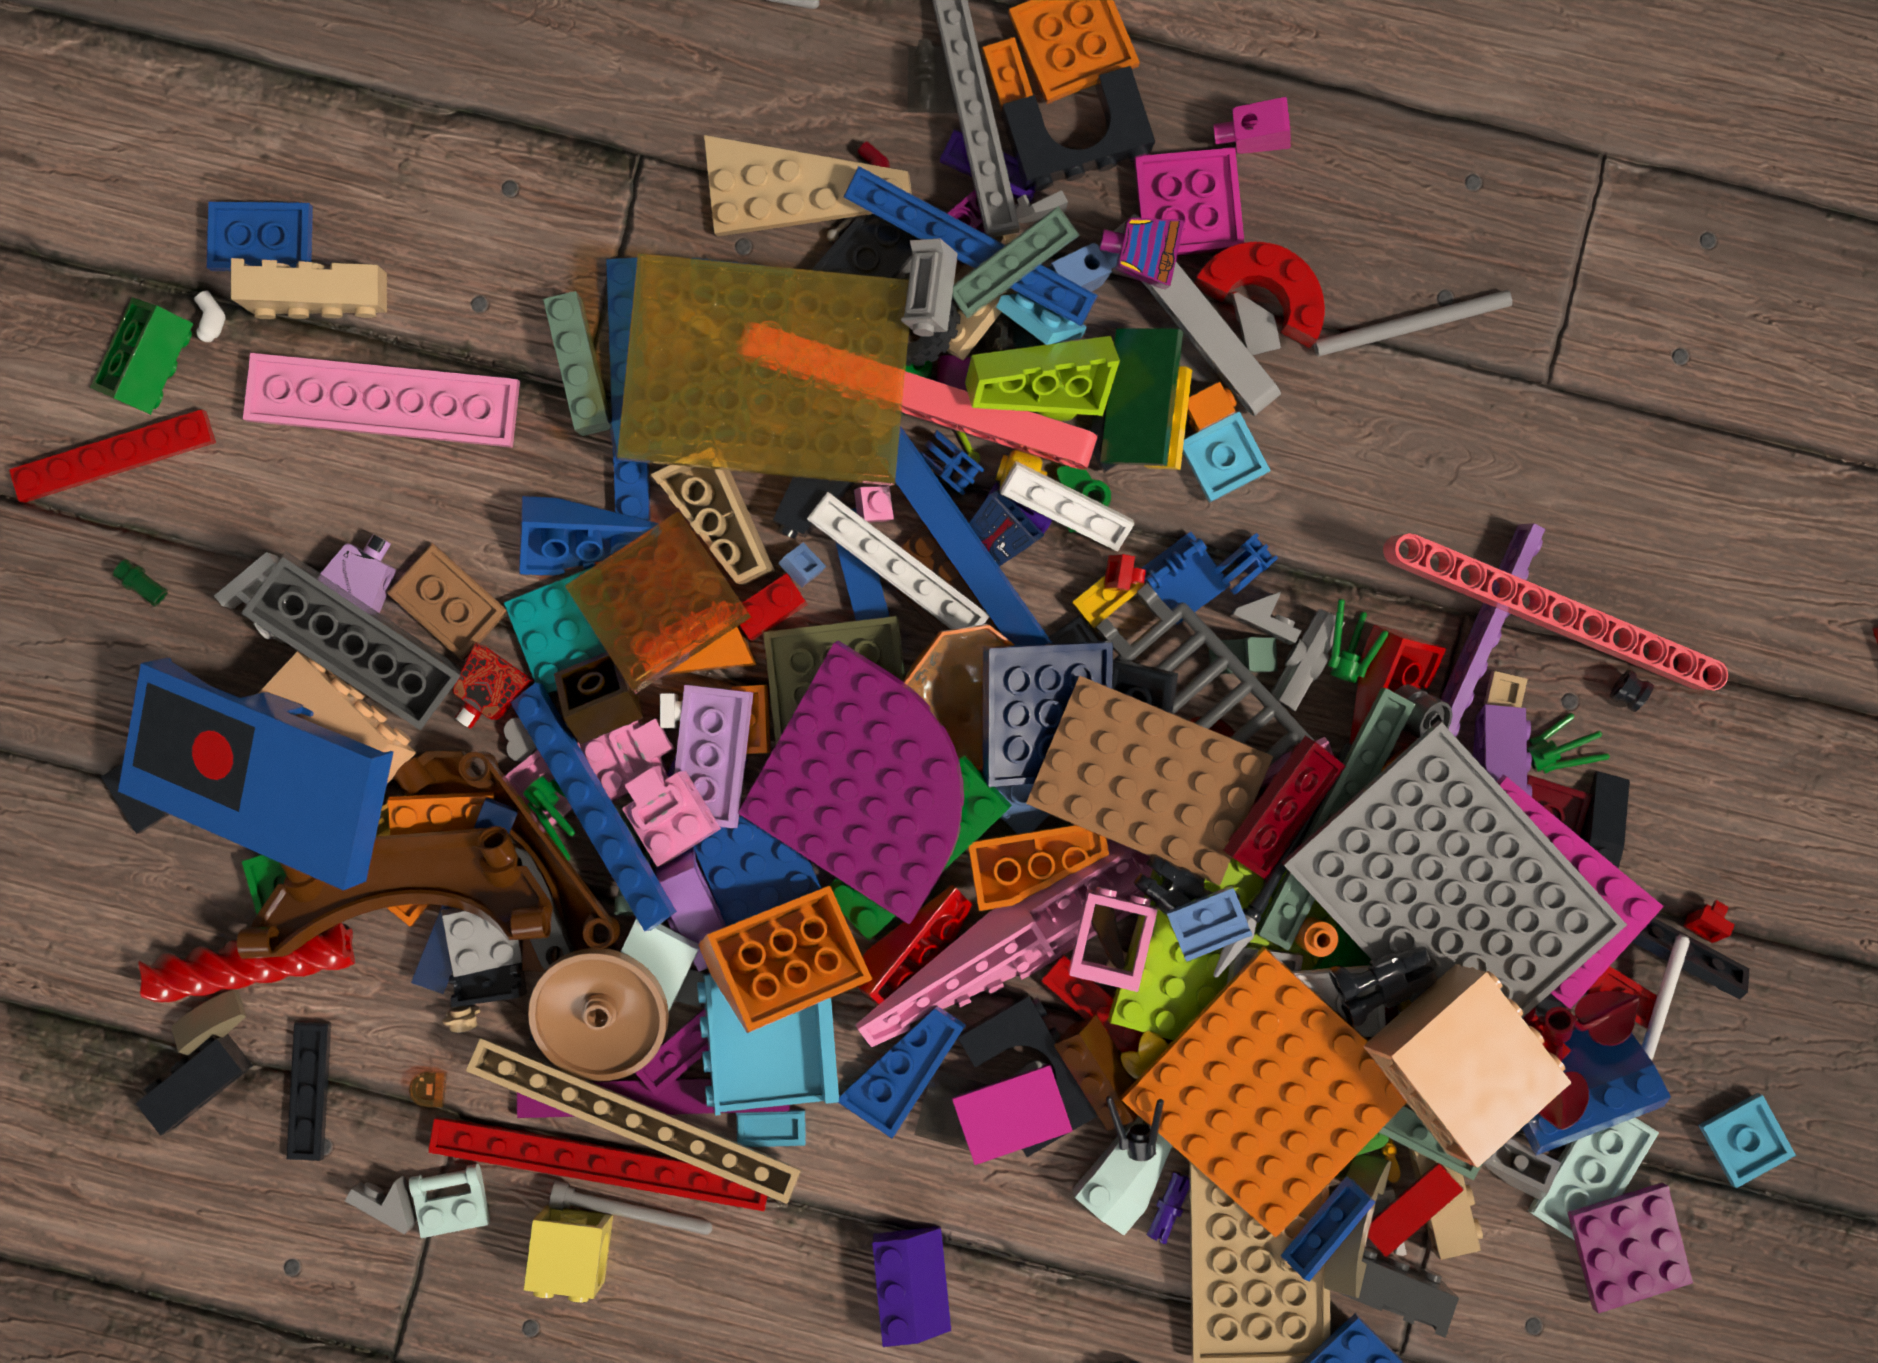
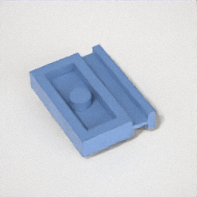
M1233 886L1166 912L1186 962L1252 936Z

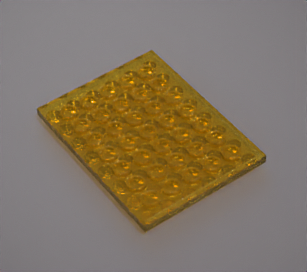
M638 253L617 458L624 461L895 486L909 327L901 321V318H904L909 280Z

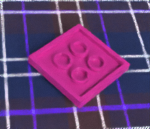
M1235 147L1145 155L1135 158L1139 217L1184 221L1177 256L1221 252L1231 246L1244 243Z

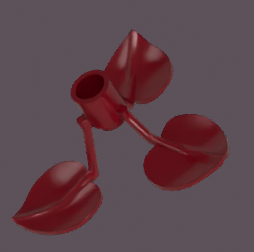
M1618 991L1595 992L1584 996L1578 1001L1575 1007V1016L1564 1007H1553L1548 1010L1545 1017L1539 1016L1538 1020L1530 1022L1536 1015L1535 1006L1522 1019L1528 1026L1533 1028L1543 1026L1546 1038L1556 1043L1555 1056L1562 1062L1563 1043L1570 1039L1573 1026L1580 1031L1588 1030L1591 1039L1601 1045L1613 1046L1627 1040L1634 1029L1639 997ZM1570 1071L1564 1073L1571 1083L1538 1113L1557 1129L1565 1130L1573 1126L1580 1120L1587 1108L1589 1087L1584 1077L1578 1072Z

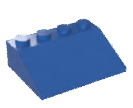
M1576 1028L1572 1031L1570 1039L1564 1042L1571 1052L1562 1060V1063L1565 1066L1564 1073L1570 1071L1578 1072L1584 1077L1589 1087V1102L1583 1116L1573 1126L1562 1130L1555 1128L1539 1114H1536L1522 1129L1536 1156L1662 1108L1671 1096L1654 1063L1632 1033L1623 1043L1608 1046L1593 1041L1589 1036L1588 1030L1580 1031Z

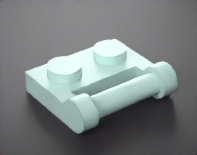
M479 1164L467 1165L465 1170L425 1178L422 1175L409 1178V1189L414 1199L421 1238L485 1226L491 1222ZM468 1183L471 1188L469 1192L428 1200L426 1192Z

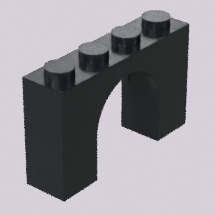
M1131 66L1098 76L1095 88L1105 115L1107 132L1100 142L1086 149H1069L1061 146L1051 138L1046 130L1035 95L1003 104L1001 118L1013 155L1017 160L1018 170L1025 190L1033 186L1035 191H1041L1053 186L1054 181L1066 178V181H1074L1085 176L1087 171L1098 169L1099 172L1107 171L1117 166V162L1129 159L1130 162H1135V158L1149 155L1155 144V138Z
M1026 993L960 1033L958 1039L974 1067L981 1065L1011 1047L1029 1046L1038 1049L1053 1064L1054 1078L1072 1130L1098 1116L1056 1050L1054 1044L1061 1036L1055 1027L1048 1029L1043 1020V1017L1048 1014L1038 997L1032 1000L1029 994ZM1066 1134L1023 1148L1022 1150L1026 1157H1029Z

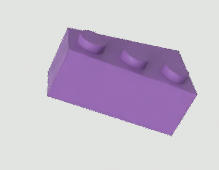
M1485 704L1476 715L1473 757L1477 759L1480 765L1496 782L1504 774L1532 797V787L1530 784H1527V773L1530 771L1532 758L1531 753L1527 752V740L1531 733V723L1529 720H1526V708Z
M692 847L667 864L659 867L656 866V877L677 911L667 919L671 930L699 944L707 934L725 928L726 924L707 886L709 883L706 876L702 875L696 863L695 856L697 854L694 847ZM700 949L694 959L699 972L708 968Z

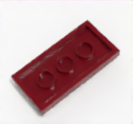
M1305 735L1302 741L1294 747L1289 759L1281 770L1273 776L1269 787L1259 801L1251 807L1248 816L1241 826L1231 835L1223 851L1265 879L1346 766L1317 742Z

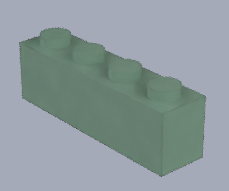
M576 291L545 298L543 301L574 430L581 436L609 430L612 418L583 300Z

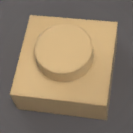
M1492 671L1484 704L1521 708L1528 679Z

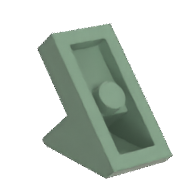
M1249 637L1237 640H1221L1251 673L1278 671L1276 638ZM1208 647L1210 665L1218 657ZM1227 667V668H1226L1224 671H1222L1219 675H1223V674H1233V673H1232L1231 670Z

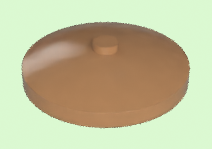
M588 948L562 956L544 971L532 992L528 1017L530 1029L537 1046L554 1065L579 1078L609 1081L629 1076L642 1069L653 1059L666 1034L669 1013L664 991L656 977L647 967L633 957L619 951Z

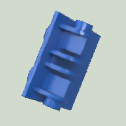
M1189 532L1141 568L1146 570L1144 582L1152 587L1159 598L1170 609L1178 603L1184 602L1196 612L1231 586L1230 583L1225 585L1222 582V579L1225 577L1222 572L1216 575L1214 568L1217 565L1205 551L1207 549L1206 545L1200 538L1196 539L1192 532ZM1181 618L1176 624L1181 623L1183 619Z

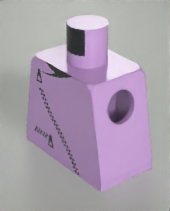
M375 534L371 536L364 550L347 543L320 574L380 613L396 571L395 568L381 561L391 543Z

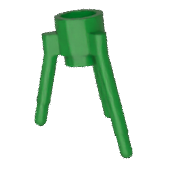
M1339 599L1332 655L1328 666L1332 667L1330 675L1356 683L1358 676L1365 677L1369 664L1389 633L1384 630L1363 661L1360 662L1362 656L1356 654L1355 651L1367 617L1366 612H1361L1348 651L1342 650L1339 655L1345 604L1344 599Z
M1568 714L1541 735L1529 739L1531 746L1527 747V752L1531 753V766L1535 772L1542 770L1546 774L1555 769L1608 760L1610 755L1604 753L1556 762V760L1561 759V753L1600 738L1602 732L1596 731L1560 746H1557L1553 740L1547 742L1548 738L1574 719V714Z
M541 776L524 791L523 795L529 801L527 805L534 811L546 832L569 861V853L544 812L548 811L567 834L573 836L575 831L554 807L560 799L556 794L559 793L563 797L565 795L555 779L548 782L544 776Z

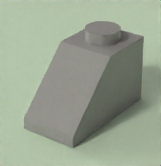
M1511 1138L1483 1163L1484 1166L1510 1186L1541 1201L1548 1194L1561 1162L1542 1153L1535 1156L1532 1148Z

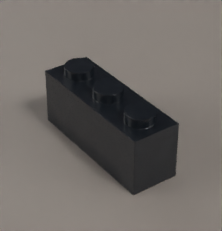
M214 1035L197 1048L200 1053L191 1060L188 1057L183 1058L169 1069L172 1073L171 1076L164 1081L159 1078L143 1090L145 1096L135 1104L160 1136L177 1128L253 1067L230 1035L218 1039Z

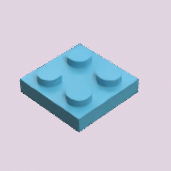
M1019 292L1002 295L996 308L1046 345L1081 339L1087 328L1085 325L1079 326Z
M1240 411L1184 439L1183 454L1209 503L1271 471Z
M1759 1093L1698 1125L1731 1186L1735 1188L1796 1156L1764 1096Z

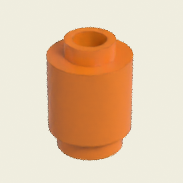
M1308 917L1305 918L1295 938V942L1306 952L1317 957H1324L1335 950L1338 943V934L1332 925L1318 918Z

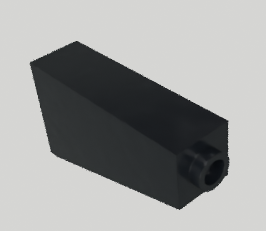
M825 410L773 518L774 523L779 526L777 531L794 540L797 535L806 538L816 527L807 520L809 515L827 492L838 500L847 493L878 458L870 445L881 436Z

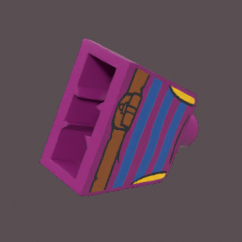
M1128 218L1125 222L1123 233L1103 230L1099 250L1118 254L1115 270L1166 290L1171 286L1184 221L1176 219Z

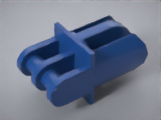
M936 430L933 435L956 455L951 459L928 440L925 446L947 464L942 469L922 451H919V453L933 471L960 494L964 495L966 493L964 491L965 487L969 483L973 484L975 482L973 479L979 471L983 472L985 469L940 431ZM965 460L972 464L966 472L960 468ZM957 471L962 477L957 483H954L950 478Z
M1255 533L1214 568V572L1218 575L1226 567L1230 566L1234 560L1237 561L1238 566L1222 579L1225 585L1243 571L1248 574L1230 590L1233 595L1240 592L1278 559L1276 555L1273 557L1267 550L1269 547L1267 544L1263 545L1258 540V533Z

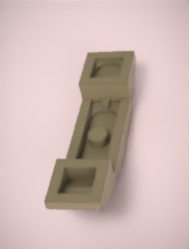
M1361 1154L1355 1157L1346 1176L1353 1179L1376 1201L1378 1195L1384 1196L1392 1162ZM1375 1204L1326 1261L1324 1274L1325 1289L1359 1298L1367 1266L1366 1263L1362 1262V1257Z

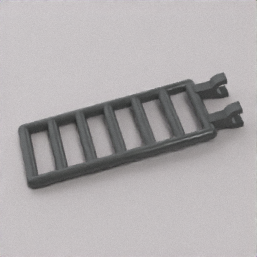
M1148 583L1137 591L1139 595L1137 599L1158 618V621L1130 645L1107 618L1096 627L1098 629L1097 634L1104 641L1113 642V650L1118 654L1115 659L1132 662L1182 618L1195 633L1155 668L1172 671L1203 643L1218 658L1175 694L1172 714L1177 712L1228 667L1241 683L1198 719L1195 724L1209 729L1251 692L1264 708L1230 737L1231 739L1244 744L1272 718H1275L1288 733L1265 752L1273 756L1270 766L1297 742L1300 743L1305 735L1314 740L1186 603L1180 602L1170 609Z

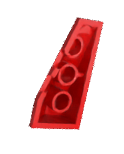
M1374 624L1362 653L1361 662L1384 630L1388 631L1389 634L1369 664L1365 677L1359 676L1350 737L1351 745L1380 689L1387 688L1395 692L1399 687L1406 684L1413 685L1419 689L1422 687L1427 689L1435 677L1446 648L1402 631Z

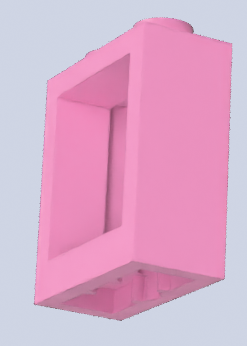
M1097 886L1096 891H1087L1070 962L1069 975L1138 992L1158 909L1156 906L1150 905L1151 899L1134 894H1131L1130 900L1116 897V890ZM1095 904L1145 915L1132 972L1082 960Z

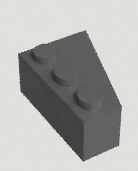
M1365 1247L1362 1262L1366 1263L1367 1266L1359 1298L1345 1294L1342 1295L1382 1311V1309L1404 1316L1403 1321L1414 1324V1321H1418L1432 1326L1435 1334L1446 1338L1459 1297L1441 1280L1442 1276L1425 1268H1422L1421 1273L1409 1269L1410 1264L1395 1257H1390L1389 1261L1377 1257L1378 1253Z

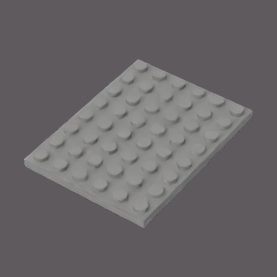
M1439 720L1281 862L1372 960L1389 953L1397 954L1415 947L1425 946L1430 961L1422 967H1433L1437 980L1455 964L1469 968L1474 967L1485 972L1490 971L1501 982L1502 988L1500 990L1505 997L1513 1000L1523 1011L1522 1018L1627 926L1620 916ZM1427 989L1412 994L1409 1000L1413 1002Z

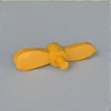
M1389 1138L1386 1145L1381 1147V1152L1385 1156L1384 1160L1392 1162L1387 1180L1395 1183L1400 1179L1401 1175L1395 1157L1397 1149L1393 1144V1139Z

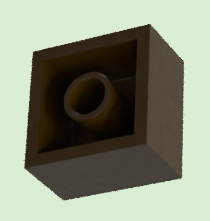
M617 647L554 673L563 718L580 745L643 718L632 674Z

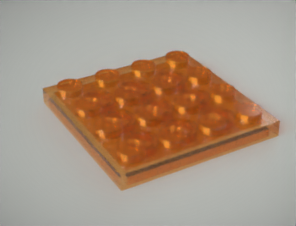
M679 511L565 585L635 694L751 618Z

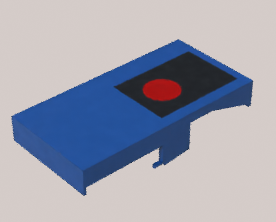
M167 657L140 664L118 792L334 887L346 890L367 880L394 752L388 751L384 753L295 715L301 713L311 717L314 715V712L304 708L302 704L269 692L238 698L214 688L171 661V658Z

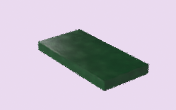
M1116 328L1114 346L1120 362L1107 401L1100 462L1121 465H1168L1183 338L1182 330L1167 328Z

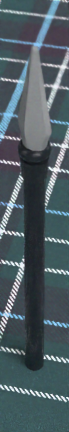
M1345 743L1336 759L1343 763L1352 745ZM1324 798L1264 879L1257 893H1254L1247 907L1243 908L1252 936L1223 947L1214 977H1218L1253 939L1256 923L1261 921V915H1263L1269 903V898L1287 870L1281 862L1301 845Z

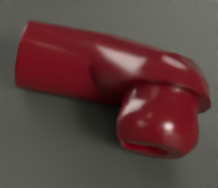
M865 141L858 149L857 154L869 165L890 168V162L887 157L869 141Z

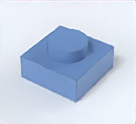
M804 542L786 554L778 563L801 588L826 568V565Z

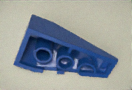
M522 496L519 574L554 576L564 574L567 568L583 565L584 569L596 566V562L611 559L622 562L655 555L658 553L660 524L559 498Z

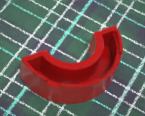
M1245 242L1231 246L1215 255L1203 267L1194 282L1201 292L1220 302L1224 300L1229 292L1240 286L1256 285L1266 288L1277 297L1283 308L1284 322L1281 329L1282 334L1311 348L1321 333L1325 316V304L1320 283L1315 273L1302 258L1280 245L1267 242Z

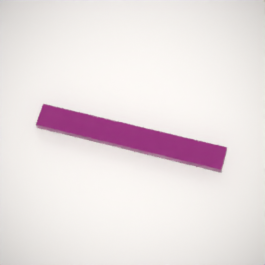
M676 1078L656 1097L641 1079L590 1081L667 1114L714 1113L713 1107L706 1106L705 1086H711V1078ZM517 1092V1118L576 1117ZM790 1105L727 1111L720 1113L787 1112L790 1111Z

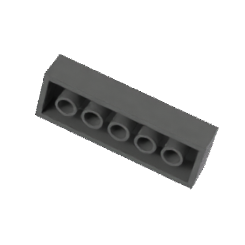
M287 551L278 560L241 613L419 730L424 727L461 676V667Z

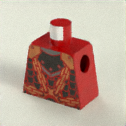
M476 643L453 689V693L465 701L455 719L470 729L473 728L482 714L491 720H498L512 707L511 702L531 687L535 681L485 645Z

